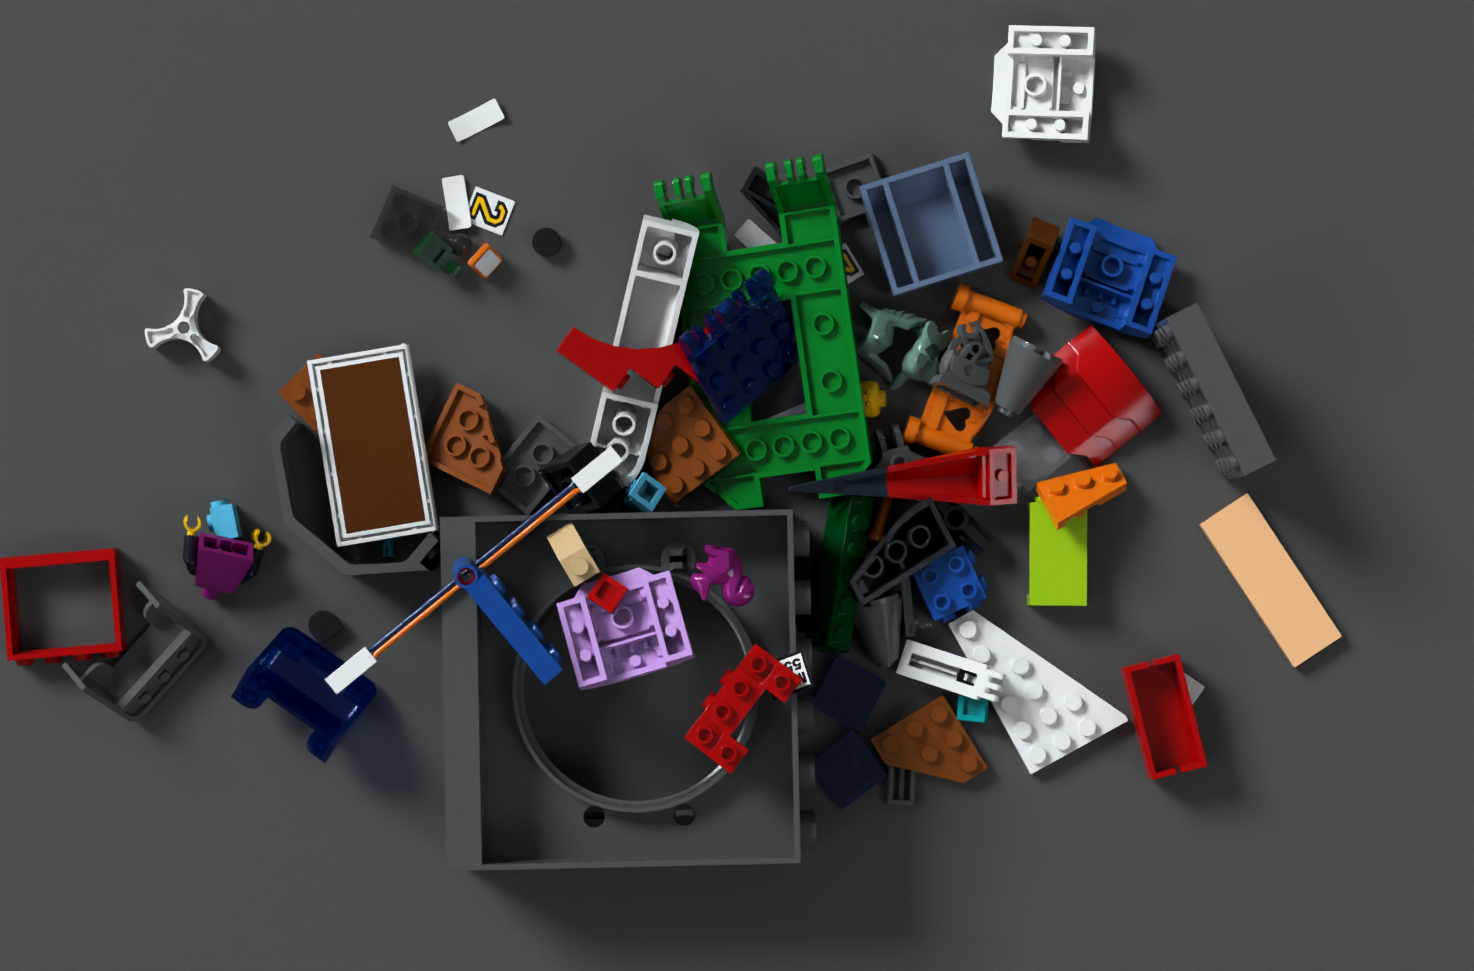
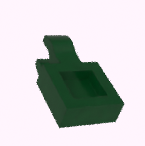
M428 231L412 252L416 258L434 272H437L441 267L448 275L457 277L463 269L449 257L453 249L431 231Z

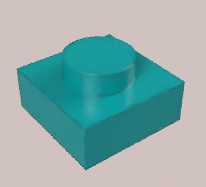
M959 694L957 720L987 722L989 700L982 697L980 700H976Z

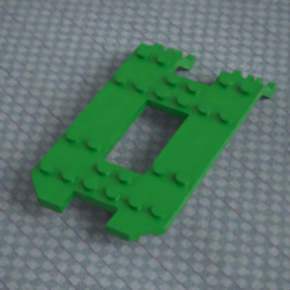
M823 154L813 155L812 163L816 177L808 178L806 173L805 158H796L798 180L795 176L793 160L786 159L784 161V169L788 180L786 182L779 181L778 165L775 161L765 163L767 182L779 214L782 243L729 250L725 216L714 189L711 172L701 173L700 182L704 195L698 196L695 193V181L692 175L684 177L687 197L684 195L681 177L673 178L672 185L676 197L673 200L668 199L666 181L663 179L654 181L655 197L663 219L670 221L672 219L680 220L699 229L696 249L680 310L683 340L699 333L711 324L733 301L742 307L791 300L806 414L754 421L740 324L735 330L730 328L724 336L727 339L725 345L718 353L713 351L711 354L720 361L716 367L720 371L710 384L705 382L704 385H699L689 378L690 385H694L742 453L741 456L704 483L705 487L719 495L735 510L766 506L762 482L764 477L815 470L816 481L866 471L873 463L837 204L826 171ZM818 493L819 499L844 496L842 494Z

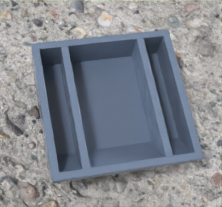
M969 152L859 186L868 224L892 298L1000 265L1003 262Z

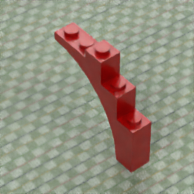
M733 301L716 320L699 333L679 343L660 348L633 349L613 346L593 339L573 327L555 352L611 392H614L616 388L621 390L630 378L626 374L629 370L655 389L661 385L664 387L668 385L675 375L672 371L673 367L680 370L699 385H704L705 382L710 384L720 371L716 368L720 361L711 354L713 351L718 353L725 345L727 339L724 336L730 328L735 330L744 317L740 313L744 307Z

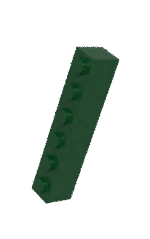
M844 495L830 497L807 638L812 639L813 650L825 654L849 653L858 600L848 583V579L863 563L865 558L875 496Z

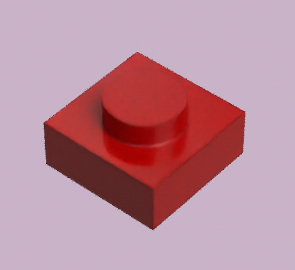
M603 573L587 598L613 615L629 590Z

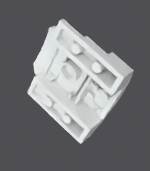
M1009 25L1008 43L994 56L991 113L1003 124L1002 138L1089 143L1095 78L1096 30L1094 27Z

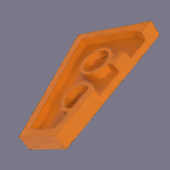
M1116 463L1036 483V491L1057 530L1063 528L1068 520L1074 517L1078 519L1085 515L1086 510L1092 506L1102 505L1126 491L1127 482Z

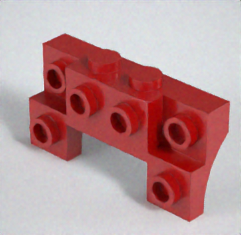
M755 643L734 671L729 668L720 679L719 683L723 686L716 695L711 692L701 704L705 710L684 738L731 774L749 751L730 736L765 689L785 703L803 679Z

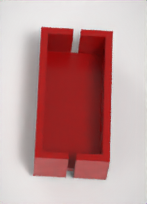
M1171 654L1150 659L1151 665L1147 661H1142L1120 667L1147 778L1154 780L1177 774L1176 769L1172 766H1177L1180 772L1206 767L1207 762L1180 655Z

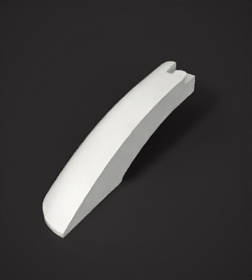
M644 214L613 346L647 349L673 344L699 236V229L680 220L672 219L670 221ZM631 370L626 373L630 378L621 390L616 388L614 392H611L603 386L590 440L593 446L599 450L600 454L612 446L623 460L621 464L612 470L622 489L631 484L644 464L663 386L661 385L655 389Z

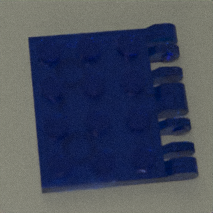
M763 268L758 270L751 279L749 278L744 283L751 298L749 301L741 290L736 289L731 295L732 298L726 297L712 309L713 315L708 313L703 317L710 333L709 335L705 334L706 332H704L702 327L695 324L690 328L691 332L686 331L678 338V342L719 420L726 424L799 362L795 328L774 288L775 283L771 275Z

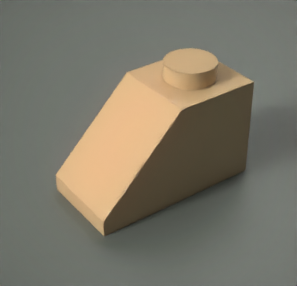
M572 522L546 536L574 587L579 586L601 572Z

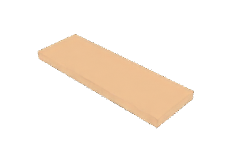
M1248 493L1199 524L1292 667L1295 668L1342 637Z

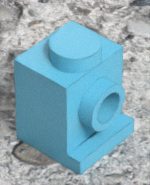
M642 472L637 480L634 479L625 490L627 496L623 503L637 513L652 512L667 488L647 473Z
M227 499L211 502V508H209L210 515H207L209 531H214V534L217 536L231 539L243 538L236 504H228Z

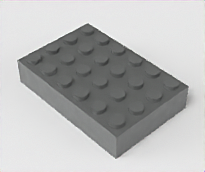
M1198 302L1157 323L1154 326L1151 339L1157 349L1162 348L1166 356L1163 359L1164 365L1170 375L1175 374L1179 384H1176L1177 391L1183 400H1188L1192 408L1188 410L1189 415L1196 426L1200 424L1204 435L1201 436L1202 441L1208 451L1213 450L1217 458L1214 464L1220 476L1225 475L1227 480L1246 476L1276 461Z

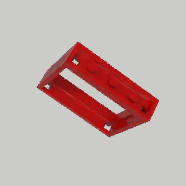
M119 548L0 558L7 661L16 660L17 666L33 665L36 658H45V663L63 662L62 656L73 655L74 661L90 660L91 654L102 653V658L119 657V651H127ZM109 561L115 643L22 651L15 569Z

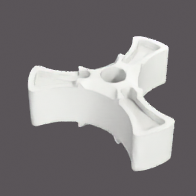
M185 288L183 290L184 307L179 317L172 324L164 328H146L145 338L149 347L157 349L163 343L171 340H185L198 349L204 361L211 362L221 352V347L210 343L199 329L198 311L206 298V294L199 290Z

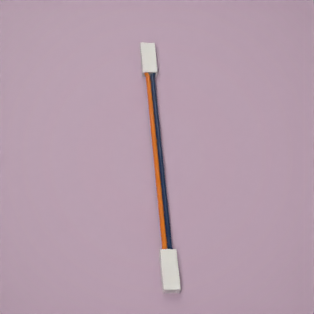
M610 446L573 476L569 486L475 561V565L486 569L577 493L582 492L584 494L623 462L621 457ZM464 570L461 575H467L470 571ZM453 579L374 645L362 648L325 679L336 694L340 693L378 662L376 659L381 653L459 591L461 587Z

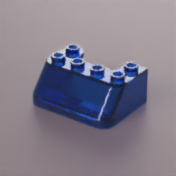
M286 627L278 633L247 668L231 698L250 709H257L268 698L314 730L307 740V749L316 758L326 763L370 705L377 693V689L370 679L361 675L340 693L336 694L325 679L345 662L294 627Z

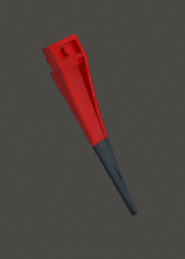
M1013 445L983 446L790 486L787 489L792 492L917 500L931 497L933 501L987 506L1016 504V447Z

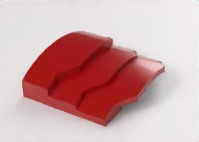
M1092 325L1054 354V356L1062 359L1063 362L1060 368L1033 398L1031 410L1045 425L1067 454L1085 456L1094 468L1163 414L1134 373Z

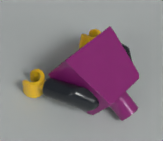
M188 515L184 517L183 524L187 529V535L184 536L183 560L188 573L195 576V585L203 588L201 592L203 597L215 600L218 598L220 591L234 593L239 585L245 584L258 574L264 555L262 549L271 542L270 533L266 532L264 540L258 541L260 529H254L251 534L252 541L255 543L253 548V543L200 532L198 537L196 536V531L201 527L199 516L197 515V525L194 527L187 525Z

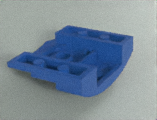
M1070 217L1041 299L1081 320L1119 333L1147 339L1152 335L1177 257L1158 250L1151 237L1126 230L1100 218L1086 223Z

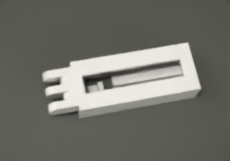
M908 639L896 671L897 674L976 700H980L982 697L997 703L999 697L989 694V690L991 688L1001 692L1003 686L992 683L993 678L1005 681L1006 675L990 670L991 666ZM960 669L977 674L976 677L965 673L963 679L974 683V686L957 681Z

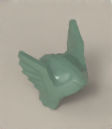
M862 302L853 319L859 357L863 358L873 370H876L878 375L884 376L888 382L892 383L894 379L888 364L880 359L878 355L893 344L894 326L908 330L925 324L926 319L917 317L914 313H906L904 310L897 311L895 309L889 310L888 308L879 310Z

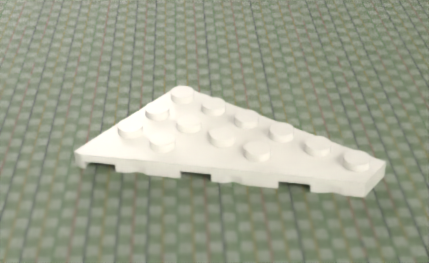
M974 610L948 623L967 659L991 666L990 670L1006 675L1005 681L993 678L992 683L1003 687L1001 692L990 688L989 694L999 697L998 703L991 700L990 702L1030 774L1128 721L1126 715Z

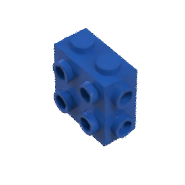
M963 545L954 547L912 574L933 621L939 619L941 624L956 618V611L966 608L967 612L983 605L982 599L987 598L985 591L989 590L982 574L977 576L974 571L973 565L977 563L970 548L965 550Z

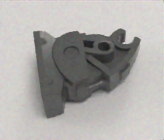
M978 321L969 323L972 329L970 334L966 331V324L957 326L958 337L950 342L948 349L942 356L939 374L932 376L928 385L974 408L988 406L990 401V394L984 388L990 378L988 365L990 361H994V356L984 329Z

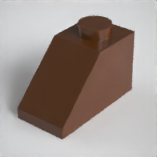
M1034 217L1008 278L1035 288L1053 250L1060 227Z

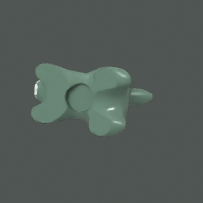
M933 321L926 322L925 327L920 329L914 328L913 331L917 335V340L911 350L904 356L902 370L889 385V389L895 390L901 387L909 378L929 383L932 376L939 374L940 363L938 358L940 353L952 341V332L945 330L940 334Z

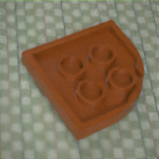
M689 385L665 404L657 413L647 449L651 470L656 480L667 488L665 493L673 504L681 502L742 455L737 445L694 385Z

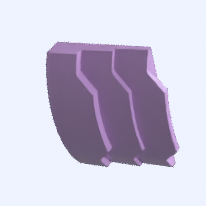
M638 567L610 576L629 590L613 615L587 598L598 580L583 583L573 599L556 603L578 687L581 690L597 688L644 676L695 657L670 570L653 575Z

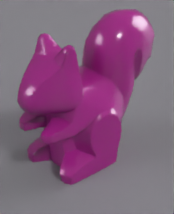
M706 545L704 551L709 555L708 562L696 564V568L703 573H694L690 577V583L701 595V600L705 601L710 592L711 585L717 584L722 585L723 597L729 605L736 607L747 605L754 598L755 587L749 576H743L742 562L736 555V550Z

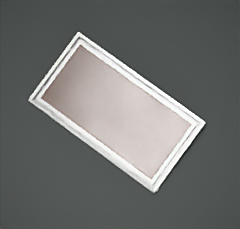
M402 343L397 346L308 360L307 365L337 547L426 532L435 533L439 530L409 344Z

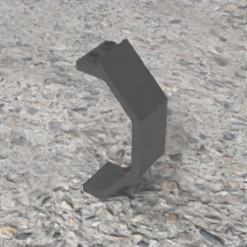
M287 415L269 437L283 524L345 576L433 571L426 562H433L440 554V538L435 534L429 533L404 562L355 564L303 521L299 512L288 446L304 424L295 417Z

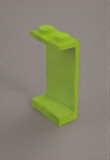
M1035 497V502L1028 503L1030 525L1029 594H1027V605L1087 606V510L1085 515L1078 519L1074 517L1068 520L1063 528L1057 530L1040 497Z

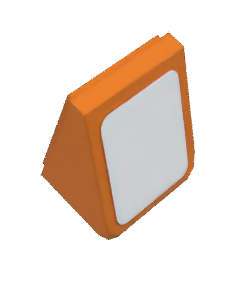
M484 243L468 261V265L483 279H487L503 261V258L488 243Z

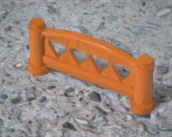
M962 282L958 284L950 305V309L961 312L952 334V340L958 337L957 326L966 324V331L970 334L972 329L969 323L978 321L984 330L990 328L998 329L1000 336L995 340L996 347L993 350L994 361H990L988 365L990 378L984 388L990 394L988 406L974 408L932 387L921 419L910 415L902 432L905 444L911 446L915 443L942 454L977 448V446L973 445V439L982 429L996 405L994 399L1009 341L1013 336L1014 329H1022L1027 317V313H1024L1023 309L973 291L970 285ZM967 408L970 416L967 420H964L966 423L965 429L957 431L943 412Z

